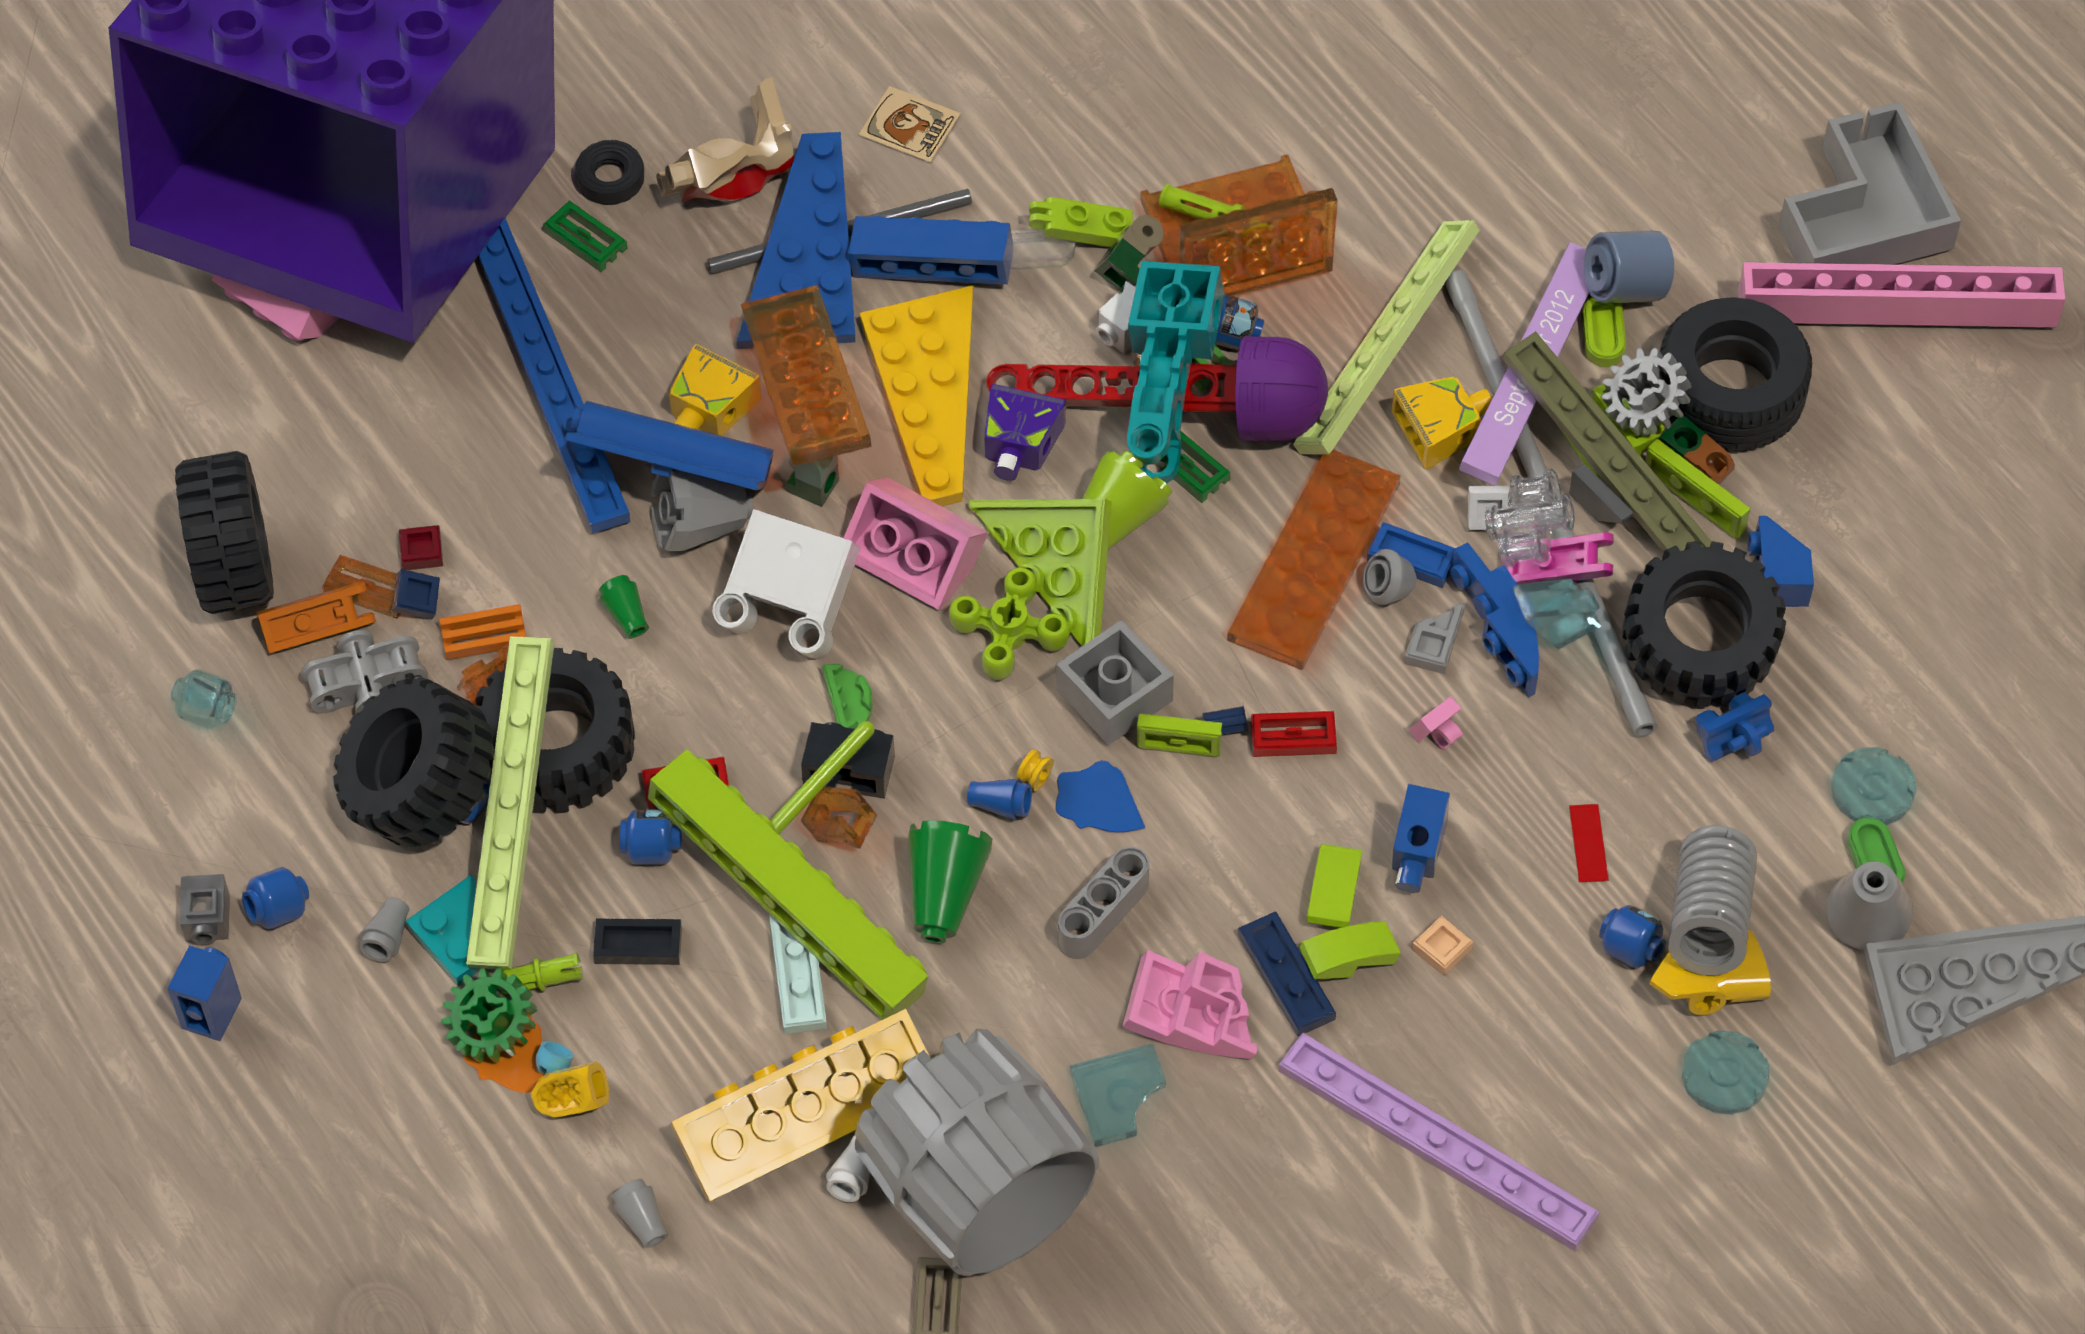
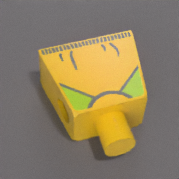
M695 344L670 390L671 413L677 418L674 423L723 436L761 400L759 375Z
M1451 376L1394 389L1392 414L1426 470L1470 445L1481 423L1480 416L1486 413L1492 397L1487 389L1467 395L1458 378Z

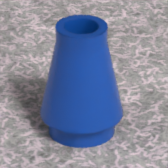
M1020 778L986 782L971 781L967 793V802L969 806L979 807L1016 820L1018 816L1027 817L1032 803V787L1030 784L1023 783Z

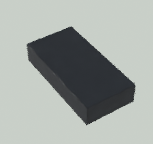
M596 918L593 951L594 964L680 965L681 919Z

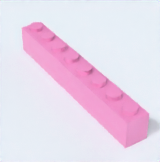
M1743 262L1738 298L1752 299L1767 304L1783 313L1793 323L2057 327L2065 303L2062 267Z

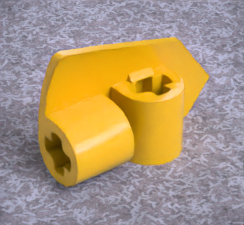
M1748 930L1747 953L1743 962L1736 969L1726 974L1710 976L1690 972L1681 967L1672 958L1671 953L1668 952L1650 980V985L1669 999L1686 998L1689 1010L1696 1015L1713 1014L1725 1006L1726 1000L1729 1003L1769 999L1771 993L1768 966L1759 942L1752 930Z

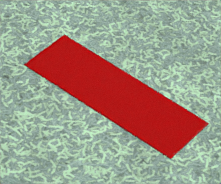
M1598 804L1569 805L1579 883L1609 881Z

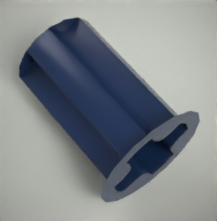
M1244 705L1202 713L1204 721L1222 723V735L1248 730Z

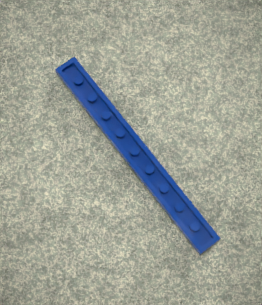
M505 218L477 256L592 534L630 522L629 510L604 451L565 440L567 432H577L571 430V422L575 408L577 406L583 408L584 403Z

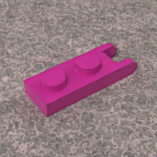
M1602 532L1506 546V568L1519 588L1608 577L1613 575V565L1611 563H1598V548L1613 545L1614 535Z

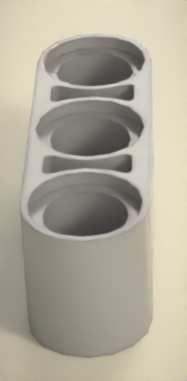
M1125 847L1118 850L1061 912L1058 919V945L1065 956L1072 959H1081L1093 953L1146 894L1149 888V859L1143 850L1137 847ZM1126 871H1134L1138 874L1135 876H1126L1122 873ZM1100 900H1108L1112 902L1110 905L1106 906L1096 904V902ZM1074 929L1085 931L1081 935H1073L1069 932Z

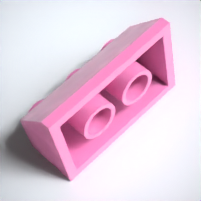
M214 275L212 278L213 282L225 289L224 294L226 296L246 303L253 308V313L257 317L274 322L282 328V333L285 336L296 341L319 338L339 319V317L217 275Z
M885 477L866 483L844 539L853 541L860 547L855 562L857 566L940 610L974 568L988 531L894 480Z

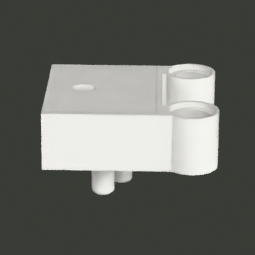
M753 509L725 591L717 597L713 604L712 612L714 619L719 625L732 633L742 634L748 632L754 627L758 616L756 607L752 603L753 599L804 615L806 617L796 620L789 629L788 637L790 644L795 650L810 659L822 658L832 648L833 636L831 631L860 547L853 541ZM741 603L743 605V615L736 622H728L727 611L734 604ZM813 628L818 629L820 636L817 644L813 647L805 648L802 642L805 632Z

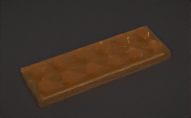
M818 285L742 303L743 318L792 466L872 447L870 433Z
M1332 450L1329 455L1323 454L1228 631L1227 641L1303 670L1400 485L1401 475L1336 450Z

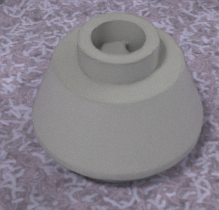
M1382 549L1367 562L1363 583L1367 594L1373 602L1387 605L1404 599L1411 593L1416 584V573L1413 565L1407 559L1393 550Z

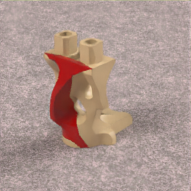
M773 77L765 78L757 86V92L750 97L757 126L753 145L731 138H718L705 142L697 148L689 149L677 161L667 165L665 171L656 174L662 197L680 194L681 201H688L691 198H705L725 202L735 201L758 193L774 176L790 172L794 161L791 140L792 128L791 124H787L784 119Z

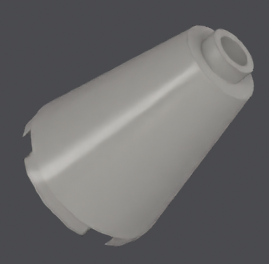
M1872 861L1861 865L1835 884L1828 897L1826 915L1831 931L1841 943L1848 947L1851 946L1864 950L1866 943L1903 939L1912 922L1913 904L1909 892L1894 871L1882 862Z

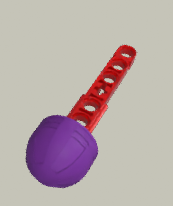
M1244 336L1239 348L1237 365L1191 364L1183 411L1235 412L1238 433L1242 441H1287L1307 432L1322 415L1328 397L1327 376L1316 355L1297 341L1283 337ZM1001 364L992 368L988 373L986 383L990 392L991 385L996 384L1000 377L1010 375L1016 378L1015 389L1037 393L1034 390L1035 382L1043 376H1050L1055 379V386L1052 391L1042 395L1065 399L1066 406L1131 407L1135 385L1138 384L1140 366L1038 364L1029 368L1027 364ZM1090 377L1095 383L1091 392L1080 395L1073 391L1074 383L1079 378ZM1102 378H1105L1108 386H1104L1106 392L1104 395H1102ZM1122 379H1127L1132 386L1125 389V394H1119L1117 388L1113 387L1121 385ZM1200 379H1207L1213 383L1212 391L1204 397H1197L1191 392L1192 385ZM1220 380H1224V382H1223V392H1224V395H1225L1224 397H1220V395H1221V385H1220V382H1219Z

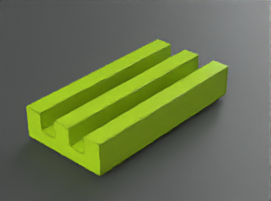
M1139 713L1137 747L1219 757L1222 723Z

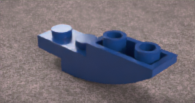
M1467 542L1454 549L1452 568L1450 569L1451 576L1460 589L1465 588L1473 599L1477 613L1481 618L1485 619L1482 642L1487 652L1491 656L1498 657L1505 666V672L1509 681L1516 687L1520 686L1529 698L1535 695L1539 673V650L1537 634L1527 602L1506 566L1502 565L1490 572Z

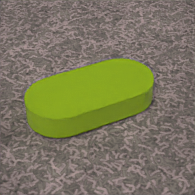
M1591 297L1586 301L1582 315L1585 354L1588 360L1597 366H1615L1622 361L1626 348L1623 308L1620 303H1600Z

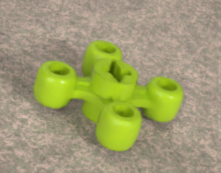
M1023 567L1014 568L1007 573L1004 579V593L1006 597L996 601L992 608L980 606L975 598L963 595L953 600L949 609V620L956 631L970 633L977 628H982L991 633L993 643L989 644L983 651L982 667L985 674L995 680L1005 679L1011 675L1015 666L1013 649L1021 647L1027 639L1039 641L1040 645L1049 651L1061 650L1069 641L1070 627L1062 615L1051 613L1042 618H1035L1028 613L1026 604L1032 601L1036 595V578L1029 569Z

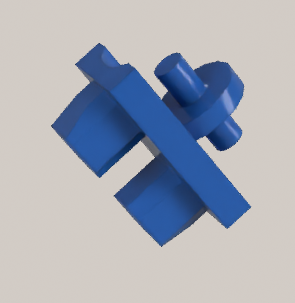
M1743 692L1731 699L1728 704L1729 712L1719 716L1715 711L1709 709L1696 716L1697 733L1703 740L1704 756L1712 763L1740 749H1743L1749 756L1759 754L1762 751L1760 739L1774 732V725L1770 717L1771 700L1765 694L1753 699Z

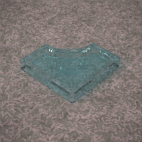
M1153 1043L1070 1065V1074L1095 1147L1137 1136L1136 1116L1139 1107L1151 1094L1166 1087V1080Z

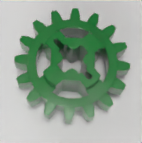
M483 968L479 970V979L475 981L468 975L463 976L466 986L462 990L454 986L450 989L456 998L454 1002L447 1001L443 1003V1007L451 1015L441 1019V1023L450 1030L446 1038L453 1045H457L456 1049L464 1057L471 1053V1057L481 1063L487 1054L496 1063L499 1062L501 1051L505 1050L511 1057L515 1055L513 1047L515 1042L525 1045L528 1043L523 1032L525 1029H535L536 1024L528 1018V1015L537 1012V1007L531 1001H528L533 994L525 985L521 986L522 982L516 975L512 974L507 978V974L502 969L497 968L493 977H491ZM497 991L508 993L513 1000H508L506 997L500 998L497 995ZM470 1030L472 1033H478L481 1036V1040L469 1037L466 1031Z

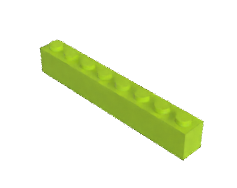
M686 749L650 779L648 799L881 1020L909 1008L924 994L929 976L926 974L923 964L912 955L907 956L897 947L893 936L881 926L876 927L865 916V912L858 902L852 898L846 899L835 888L833 880L826 872L812 867L805 860L803 852L795 843L791 841L786 842L778 835L772 822L762 813L756 814L745 803L744 797L734 786H726L716 776L713 767L707 760L702 757L697 758Z

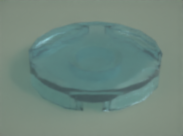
M1879 747L1860 748L1847 753L1835 768L1831 781L1834 802L1843 814L1855 822L1862 818L1878 819L1885 825H1889L1900 820L1911 809L1917 790L1915 774L1908 763L1900 756L1896 758L1888 754V750Z
M1719 1030L1709 1033L1707 1037H1703L1700 1040L1698 1038L1690 1045L1682 1064V1081L1688 1095L1699 1106L1714 1113L1733 1115L1749 1110L1761 1100L1769 1083L1770 1065L1766 1056L1764 1058L1763 1053L1759 1050V1046L1751 1038L1738 1032Z

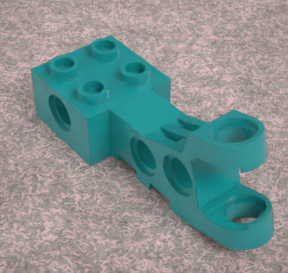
M1141 261L1128 329L1133 354L1142 355L1139 365L1138 384L1135 385L1132 398L1127 445L1130 452L1142 461L1143 466L1141 470L1151 478L1154 476L1160 478L1166 484L1174 479L1179 469L1182 450L1180 431L1192 358L1212 359L1225 297L1220 266ZM1164 456L1168 457V465L1163 471L1152 472L1147 469V465L1157 464Z

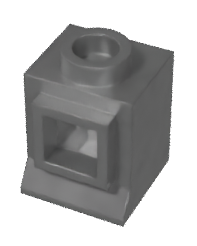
M224 874L182 876L180 925L186 942L193 941L199 944H210L216 940L229 939L230 893Z

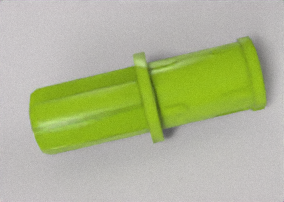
M577 952L572 955L541 961L538 957L534 958V963L512 967V970H503L507 974V978L512 974L516 975L522 982L521 986L525 985L529 990L540 988L541 991H546L547 986L583 980L582 966L565 970V968L575 967L579 965L578 963H581ZM499 991L501 995H508V993Z

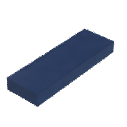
M1276 911L1238 928L1240 940L1297 1037L1301 1036L1302 1033H1308L1336 1020V1012L1317 979H1314L1308 964Z

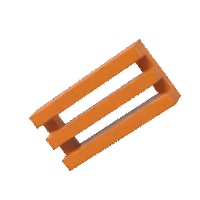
M520 604L439 618L446 660L505 650L509 648L510 636L526 637ZM517 630V633L492 637V634ZM475 637L477 639L473 641L452 644L453 641H459Z

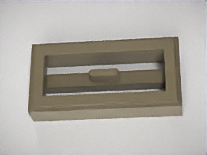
M918 1257L913 1334L959 1333L962 1275L957 1274L954 1270L952 1276L949 1332L941 1331L945 1269H952L942 1258ZM927 1268L936 1269L931 1331L923 1330Z

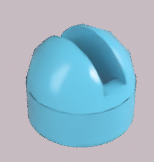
M543 1041L537 1052L535 1063L540 1073L546 1072L547 1074L559 1069L568 1068L574 1054L570 1049L559 1043Z

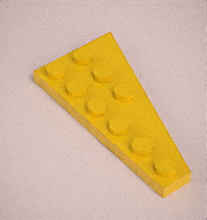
M973 285L860 313V323L917 492L940 506L963 501L974 296Z

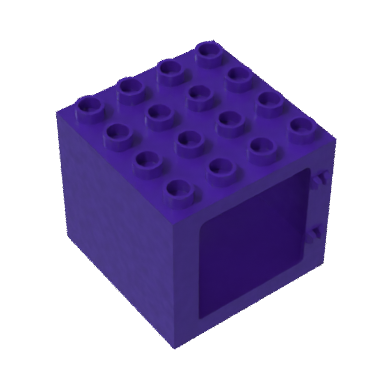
M131 0L108 27L130 246L412 343L416 341L555 151L554 0Z

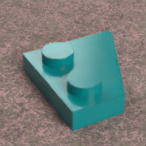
M472 875L405 921L408 931L457 986L464 982L463 976L468 975L472 977L480 969H483L470 968L466 964L477 888L475 878Z

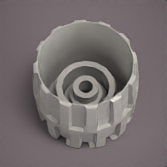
M988 1029L974 1030L965 1043H963L960 1032L942 1039L938 1056L932 1059L924 1050L904 1064L903 1070L907 1078L902 1083L889 1078L872 1097L871 1105L873 1108L863 1111L855 1130L856 1153L900 1215L957 1274L963 1276H972L973 1274L980 1273L987 1274L996 1271L1038 1247L1041 1242L1070 1218L1077 1206L1087 1196L1094 1183L1096 1170L1099 1167L1097 1151L1045 1080L1001 1036L995 1037Z

